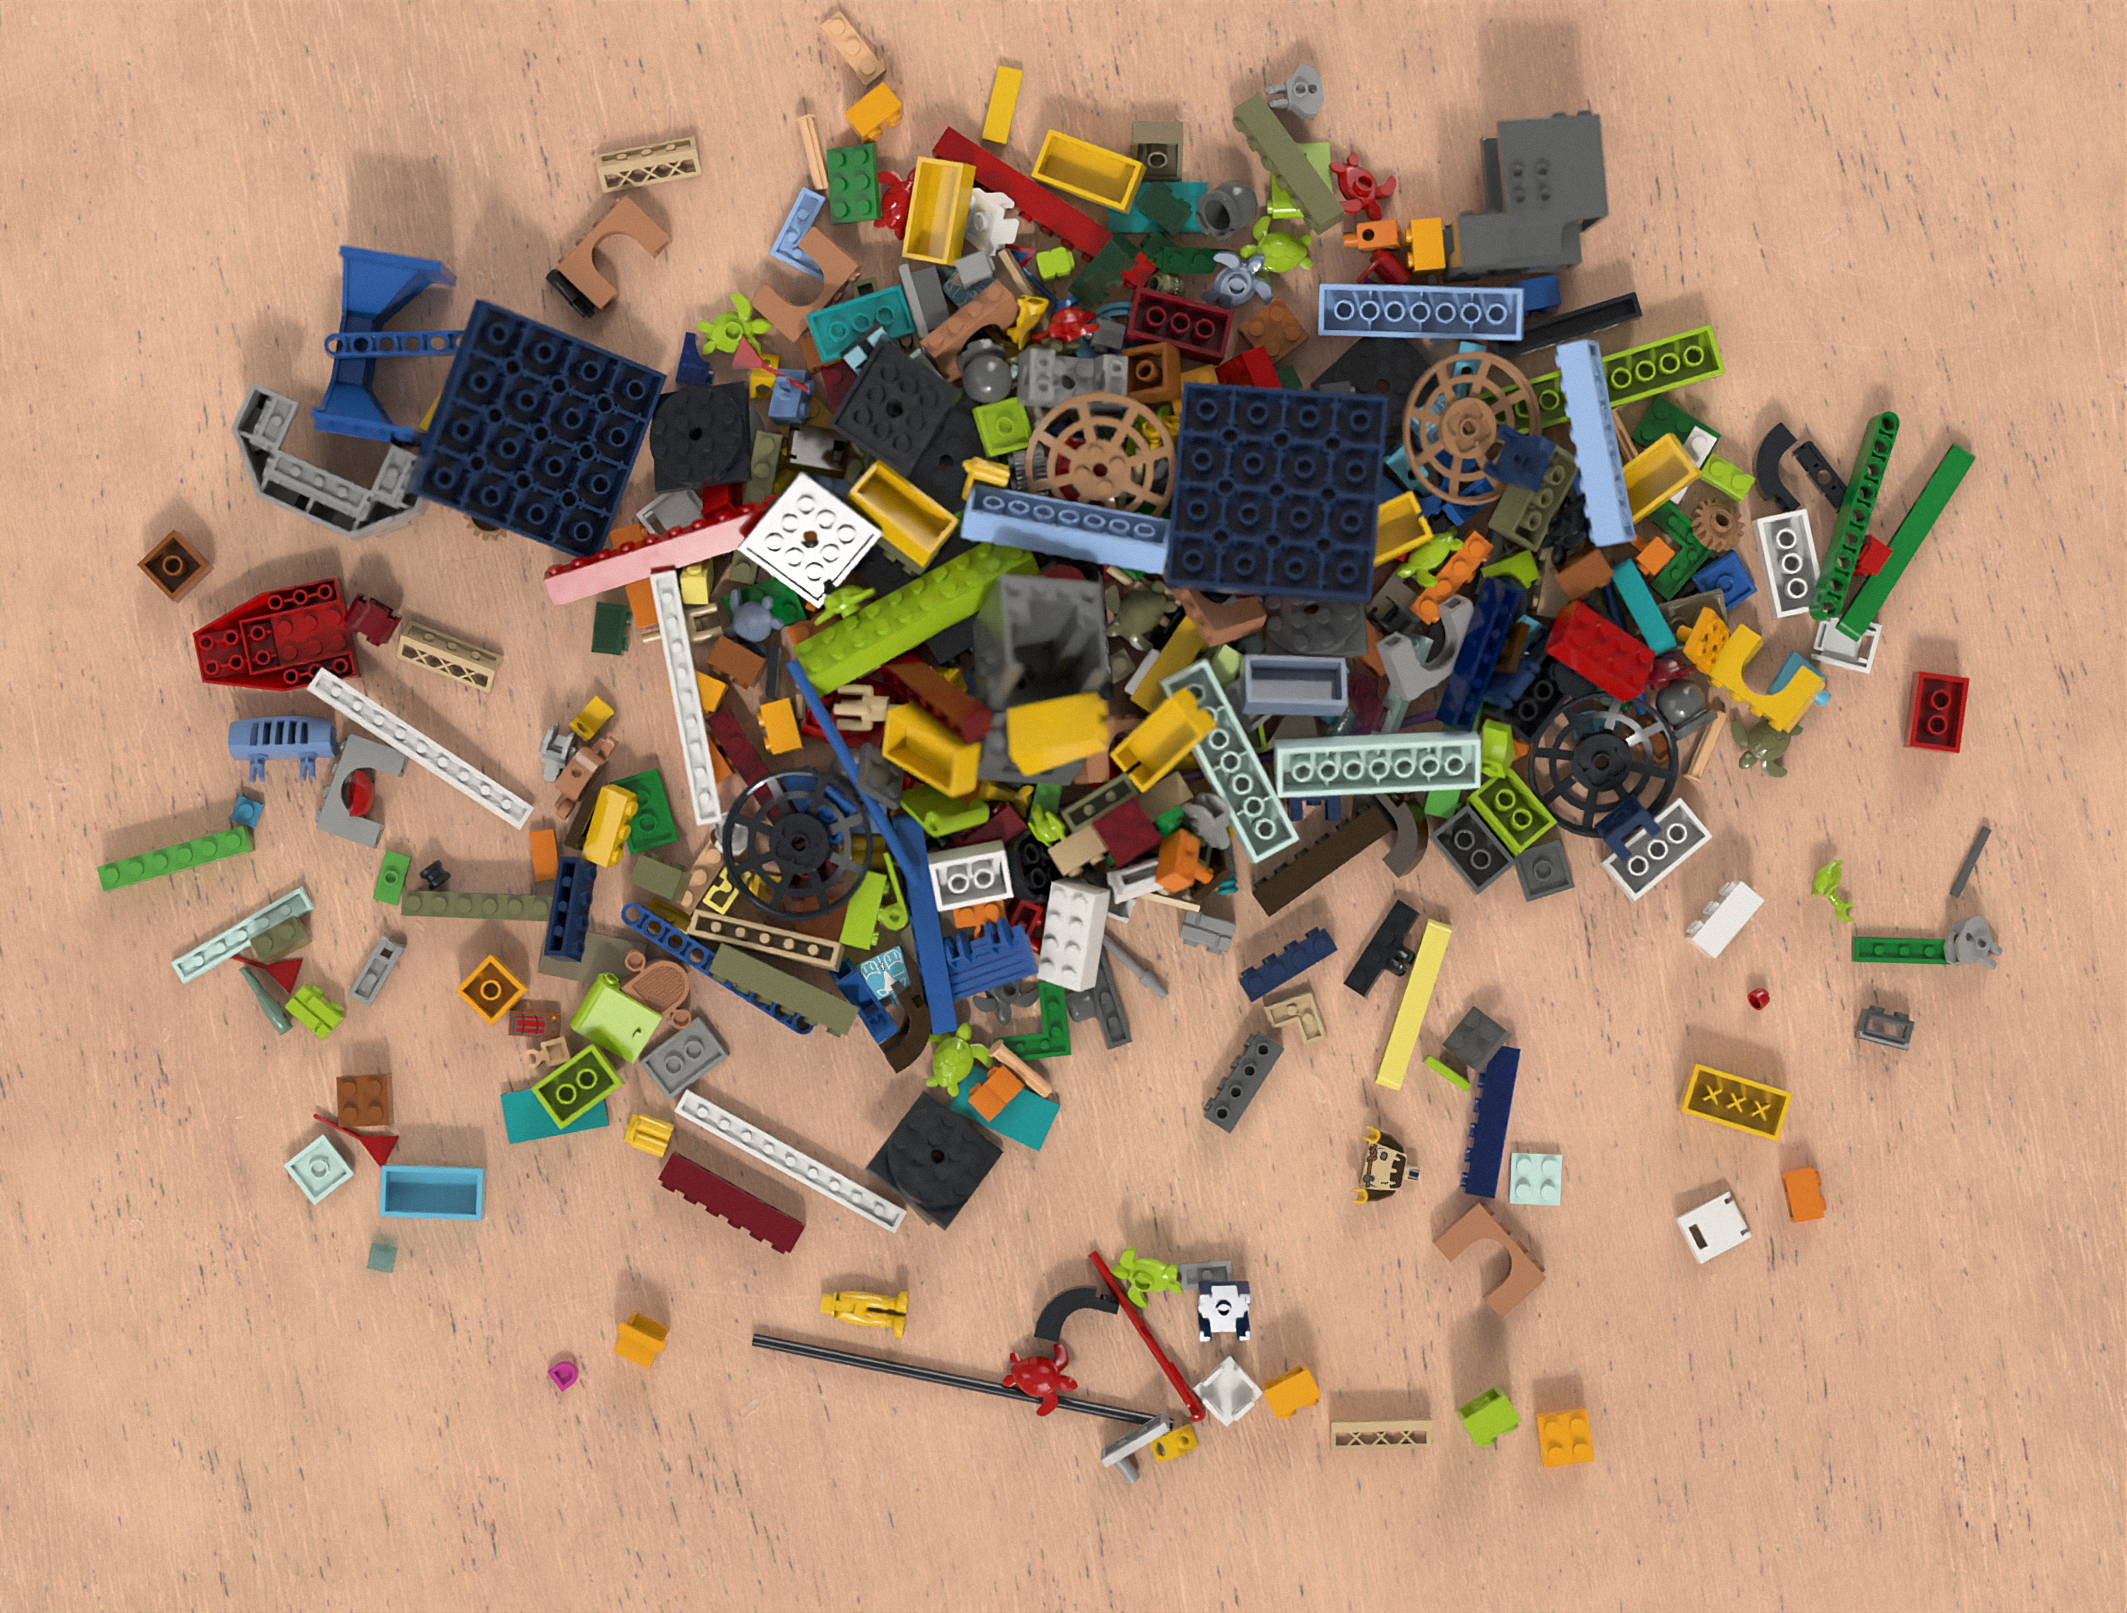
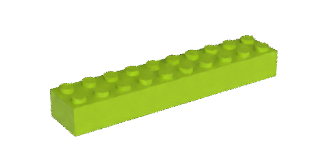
M1711 324L1601 357L1611 409L1713 379L1725 373ZM1562 370L1528 380L1539 403L1541 431L1571 422V417L1568 418L1565 411V403L1568 402L1566 392L1563 393L1560 385V378L1563 377ZM1513 384L1500 389L1508 396L1519 390L1517 384ZM1491 391L1480 394L1478 397L1479 400L1485 402L1488 406L1499 401ZM1522 399L1511 405L1515 419V430L1521 434L1528 435L1530 432L1529 414L1525 399ZM1503 410L1494 415L1497 432L1501 424L1506 425ZM1493 441V443H1492L1491 446L1497 445V444H1500V443Z
M985 541L792 648L819 698L981 610L1001 575L1040 578L1042 573L1029 550L1008 545H997Z

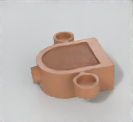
M611 736L608 739L600 738L592 749L583 746L574 755L555 785L562 792L555 802V808L558 810L556 815L565 821L573 811L576 803L583 800L587 791H589L609 762L607 758L615 750L619 741Z
M628 951L624 957V962L627 968L633 972L619 982L623 992L663 1015L662 1018L671 1013L670 1021L675 1028L684 1029L688 1027L691 1023V1015L687 1009L678 1007L686 999L690 987L687 974L692 970L682 959L677 961L668 956H657L645 961L641 951Z

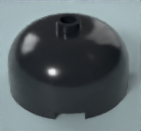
M1030 828L1011 838L1004 845L1013 897L1027 903L1040 904L1049 902L1052 882L1063 879V876L1048 854V849L1051 847L1037 840ZM1061 840L1051 841L1053 844L1051 847L1061 842ZM1000 860L999 872L1001 880L1005 886V880ZM1045 861L1046 866L1041 867L1040 862Z

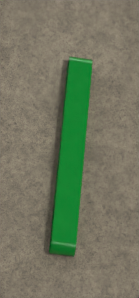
M1887 411L1876 415L1867 424L1809 606V614L1815 621L1821 622L1835 618L1842 609L1899 429L1900 421L1894 412ZM1882 421L1885 423L1886 428L1882 426ZM1874 444L1878 446V451H1876ZM1867 466L1871 470V475L1868 473ZM1860 489L1863 491L1864 498L1860 495ZM1853 512H1854L1855 515H1856V520H1854V518H1853V515H1852ZM1845 535L1849 538V544L1845 540ZM1838 558L1842 562V567L1838 564ZM1830 581L1834 584V590L1831 588ZM1823 604L1827 608V614L1823 610Z
M1956 443L1950 446L1887 544V547L1892 549L1893 552L1877 576L1866 577L1836 624L1835 629L1855 642L1862 637L1971 467L1976 456Z

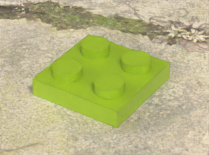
M1017 397L972 410L986 458L1028 448L1032 431L1024 406L1017 405Z

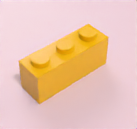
M614 784L601 787L588 830L587 841L582 850V858L606 868L618 865L624 855L623 846L625 840L631 832L630 823L632 817L638 809V794Z

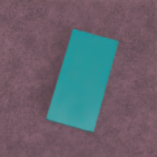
M1141 182L1129 215L1107 208V230L1113 234H1153L1154 231L1160 234L1204 233L1197 223L1195 212L1198 211L1197 199L1208 192V182Z
M900 284L805 315L822 364L841 358L839 353L877 322L883 326L893 340L917 332Z
M973 1064L970 1073L960 1082L958 1086L959 1094L957 1097H953L948 1109L1039 1151L1060 1105L1022 1088L989 1122L968 1102V1099L971 1097L968 1092L978 1082L983 1085L989 1079L986 1076L989 1071Z
M531 1089L500 1095L509 1144L609 1126L605 1099L567 1127L560 1129Z

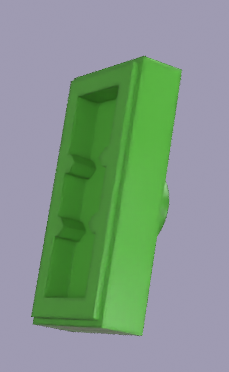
M386 850L373 899L398 906L412 857Z

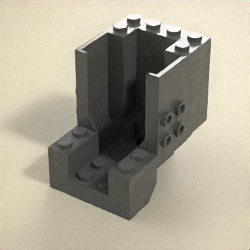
M1591 110L1577 112V115L1567 116V112H1558L1551 114L1552 117L1499 121L1497 123V138L1480 139L1486 205L1485 215H1475L1473 211L1461 212L1459 217L1452 221L1453 224L1446 225L1445 229L1442 230L1445 269L1442 272L1443 283L1478 281L1480 277L1566 271L1572 270L1582 263L1580 233L1588 232L1609 216L1600 114H1592Z
M1001 575L973 623L977 702L990 710L993 730L975 740L981 744L976 779L1069 786L1083 766L1084 757L1029 776H1024L1010 756L1007 709L1098 692V689L1108 675L1100 583Z

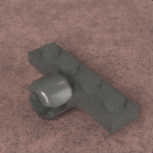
M1101 946L1095 987L1068 994L1066 996V1007L1071 1019L1075 1022L1096 1018L1106 1048L1109 1050L1133 1041Z

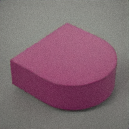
M562 1361L547 1371L561 1392L570 1387L578 1378V1369L570 1361Z

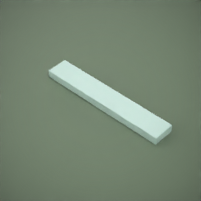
M303 886L181 956L171 962L182 983L187 984L230 957L252 945L250 942L251 938L292 916L299 918L313 910L315 906Z

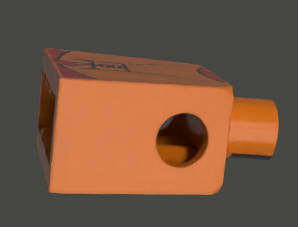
M1396 219L1358 223L1357 231L1343 232L1344 248L1358 247L1359 251L1363 254L1372 253L1374 250L1377 251L1378 248H1381L1384 252L1402 251L1400 225ZM1368 235H1374L1371 241H1366Z

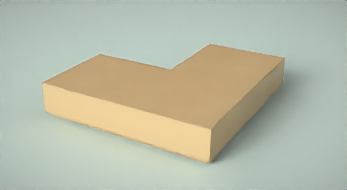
M1312 991L1263 1006L1271 1030L1296 1023L1303 1046L1327 1039Z

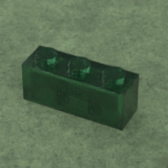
M1117 231L1067 291L1089 310L1095 303L1100 306L1110 295L1106 292L1110 286L1115 289L1124 279L1121 273L1124 270L1129 273L1138 263L1135 257L1141 250L1122 233Z

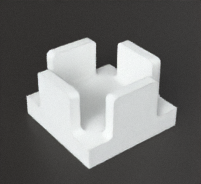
M972 188L964 237L980 251L983 250L986 256H995L996 250L1004 249L1005 244L1014 243L1019 221L1016 218L1003 219L1005 213L1004 208H1014L1015 202L1001 192L985 193L980 188Z
M1230 1355L1192 1388L1200 1397L1202 1403L1226 1427L1232 1421L1239 1420L1255 1405V1401L1263 1394V1391Z

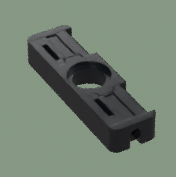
M1807 441L1794 450L1791 456H1796V460L1803 469L1809 472L1806 476L1821 495L1825 493L1824 496L1831 505L1838 509L1835 513L1839 514L1847 486L1811 441ZM1825 470L1830 474L1828 484L1818 482L1817 474L1819 471Z

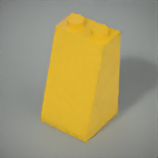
M1095 692L1007 709L1010 756L1024 776H1029L1106 750V739H1109L1108 726L1104 721V716L1108 715L1106 702L1101 701Z

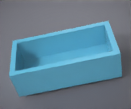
M384 1164L381 1166L379 1217L482 1220L485 1218L487 1167Z

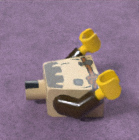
M1366 1126L1367 1129L1371 1130L1370 1136L1367 1138L1362 1136V1139L1367 1141L1358 1184L1359 1188L1351 1189L1352 1192L1358 1193L1357 1199L1351 1200L1352 1203L1364 1204L1365 1202L1380 1201L1393 1196L1396 1190H1401L1403 1180L1417 1182L1419 1176V1167L1406 1165L1408 1155L1404 1153L1403 1146L1392 1135L1381 1132L1371 1126Z

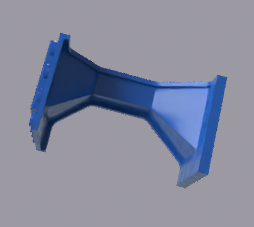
M340 245L339 256L343 259L342 316L339 333L382 332L384 324L429 285L442 284L455 287L457 276L440 261ZM362 339L354 343V348L360 352L367 350L369 347L368 343ZM337 340L336 352L342 350L343 344ZM377 358L334 359L330 383L320 408H312L311 417L316 419L314 430L390 442L402 449L403 443L412 447H421L426 433L417 432L412 428L395 426L373 392L372 385Z

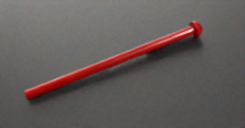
M1097 1250L1088 1255L1190 1410L1192 1415L1188 1418L1193 1422L1202 1421L1206 1416V1408L1201 1406L1173 1361L1169 1362L1146 1327V1322L1138 1315Z

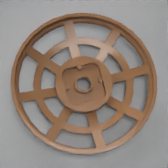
M1462 352L1437 362L1416 383L1404 411L1402 424L1403 444L1412 471L1418 480L1439 498L1451 503L1480 505L1495 501L1503 496L1509 484L1496 481L1482 471L1487 460L1484 453L1490 448L1493 441L1503 445L1505 443L1497 437L1495 414L1503 410L1506 425L1515 429V419L1511 405L1525 399L1529 414V436L1533 437V434L1541 435L1539 403L1530 383L1517 367L1493 354ZM1460 360H1481L1476 375H1459L1448 378L1445 369L1446 365ZM1490 365H1496L1505 371L1516 382L1519 390L1506 396L1498 385L1486 379L1485 377ZM1436 372L1440 385L1430 394L1423 410L1413 407L1422 386ZM1471 382L1472 386L1468 397L1456 399L1451 386ZM1482 386L1489 389L1499 401L1488 406L1485 402L1479 400L1478 397ZM1443 392L1448 405L1443 409L1441 415L1429 412L1434 401ZM1411 417L1420 420L1419 437L1423 449L1415 458L1412 454L1409 439ZM1466 421L1471 424V431L1468 435H1465L1462 429ZM1427 422L1438 425L1439 439L1430 446L1426 436ZM1442 449H1445L1453 456L1450 470L1442 466L1434 457ZM1501 450L1499 451L1495 459L1492 461V463H1494L1495 465L1501 453ZM1463 458H1475L1481 470L1473 473H1460ZM1429 461L1436 471L1449 478L1448 493L1439 490L1423 476L1419 468L1425 462ZM1486 477L1494 490L1478 496H1458L1459 481H1475Z
M1094 391L1064 400L1053 407L1042 418L1028 443L1025 457V476L1028 490L1032 495L1038 496L1037 491L1051 488L1056 499L1068 501L1061 493L1059 486L1073 483L1074 487L1081 493L1076 503L1087 505L1089 499L1104 501L1105 507L1117 510L1114 497L1123 490H1126L1137 497L1131 504L1120 511L1131 513L1145 500L1157 506L1150 516L1158 518L1168 505L1174 491L1177 458L1168 430L1152 410L1126 395ZM1110 401L1125 405L1129 409L1122 421L1110 417H1091L1087 402ZM1077 405L1080 421L1067 427L1057 439L1044 431L1057 415ZM1138 413L1143 415L1156 428L1165 446L1153 450L1149 449L1144 438L1131 427ZM1093 425H1107L1118 429L1112 440L1096 439ZM1083 428L1086 442L1077 450L1064 444V441L1070 435ZM1126 434L1131 436L1142 451L1141 454L1128 457L1126 451L1120 446ZM1040 440L1051 447L1047 462L1048 478L1034 481L1032 460L1036 444ZM1058 453L1071 460L1070 473L1055 476V461ZM1168 456L1169 479L1163 497L1149 491L1154 476L1153 461ZM1103 463L1106 465L1108 472L1104 476H1098L1093 471L1094 465ZM1145 463L1146 477L1144 485L1141 487L1129 481L1131 467Z

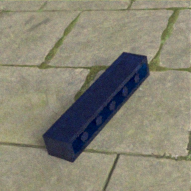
M1487 575L1435 719L1452 728L1471 733L1521 598L1522 588L1505 580Z
M1502 1045L1484 1067L1483 1073L1480 1072L1478 1074L1477 1087L1480 1088L1479 1098H1474L1472 1112L1476 1113L1475 1122H1470L1468 1137H1472L1471 1145L1466 1147L1464 1162H1467L1466 1172L1461 1173L1459 1186L1463 1187L1465 1194L1495 1199L1521 1051L1519 1048Z

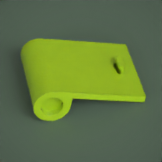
M1330 142L1296 143L1333 193L1332 173L1329 168L1331 163ZM1271 172L1272 195L1271 199H1267V214H1272V219L1303 218L1304 216L1300 210H1295L1292 207L1287 192L1279 189L1275 182L1276 177Z
M924 785L902 791L901 806L934 837L987 822L989 817V807L982 799L972 800L968 807L958 796L952 797L936 787Z
M885 853L884 858L898 903L885 908L882 920L887 928L898 930L905 927L909 922L908 907L894 864L900 865L897 861L893 862L891 853Z
M600 973L569 1024L577 1033L634 1064L663 1015L620 992V983L615 975Z

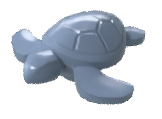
M1219 251L1214 255L1215 261L1227 266L1217 275L1213 290L1203 293L1202 300L1206 302L1215 301L1216 304L1221 305V308L1231 310V306L1247 302L1256 290L1265 305L1271 303L1273 291L1270 283L1263 278L1257 277L1256 274L1264 265L1265 257L1263 254H1255L1247 263L1241 262L1240 257L1230 251Z
M740 589L732 590L730 594V608L734 617L732 623L724 630L726 638L735 639L739 637L745 640L749 649L762 658H766L769 653L760 641L769 636L771 628L779 630L784 627L782 620L778 617H772L769 611L773 606L772 597H764L762 604L753 601L743 604Z

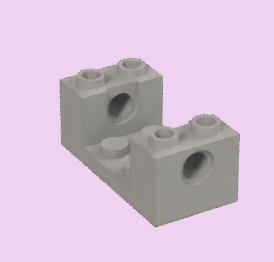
M1029 349L1018 355L1017 405L1053 408L1068 398L1094 391L1113 392L1127 396L1128 356L1101 355L1095 359L1055 356V350ZM1064 376L1072 379L1073 387L1071 390L1063 387L1062 379ZM1110 401L1087 402L1089 411L1115 412L1126 407L1125 405ZM1076 405V406L1070 407V408H1068V409L1078 410V407H1077V405Z

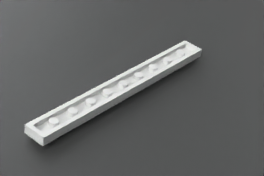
M676 571L650 575L696 823L699 826L723 821Z
M321 667L308 686V691L517 829H521L533 811L534 807Z
M686 1089L674 1111L894 1234L907 1210Z

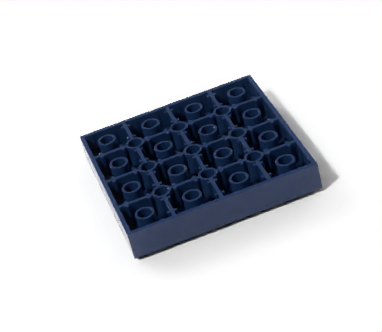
M476 299L405 491L574 557L585 556L588 558L594 556L596 552L604 547L667 375L486 300Z
M1183 382L1166 587L1170 589L1371 604L1388 397Z

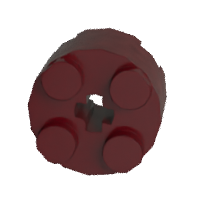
M357 593L343 618L346 622L344 628L354 634L361 632L367 636L366 640L379 647L383 643L388 644L402 616L400 614L393 616L391 614L393 609L372 597L367 601L363 599V593Z

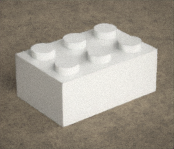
M1002 840L927 854L938 911L1013 897ZM1000 860L1005 880V886L1001 880L999 872Z
M1727 881L1718 891L1720 894L1719 898L1714 902L1711 900L1702 910V913H1704L1703 917L1698 921L1694 920L1686 929L1688 934L1685 939L1707 958L1716 959L1764 902L1759 895L1742 881H1731L1730 883Z

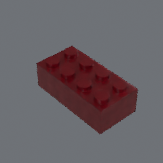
M1137 286L1131 295L1123 342L1136 346L1168 342L1180 349V357L1209 365L1213 364V366L1218 367L1225 357L1234 311Z

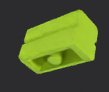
M1063 246L1052 249L1051 252L1038 253L1036 256V265L1041 282L1044 285L1054 283L1056 279L1058 281L1070 278L1071 271L1075 270L1071 251L1066 252Z
M1713 452L1709 454L1700 468L1703 475L1698 478L1736 502L1744 499L1755 481L1754 477L1747 473L1743 474L1741 469Z
M305 984L284 1008L321 1040H326L345 1019L346 1016L342 1014L344 1009L332 1000L329 1003L322 997L325 993L315 984H312V986Z

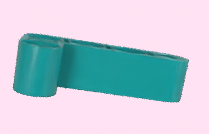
M1629 558L1612 567L1614 575L1611 578L1642 633L1648 648L1656 652L1655 657H1660L1678 648L1669 627L1632 559Z

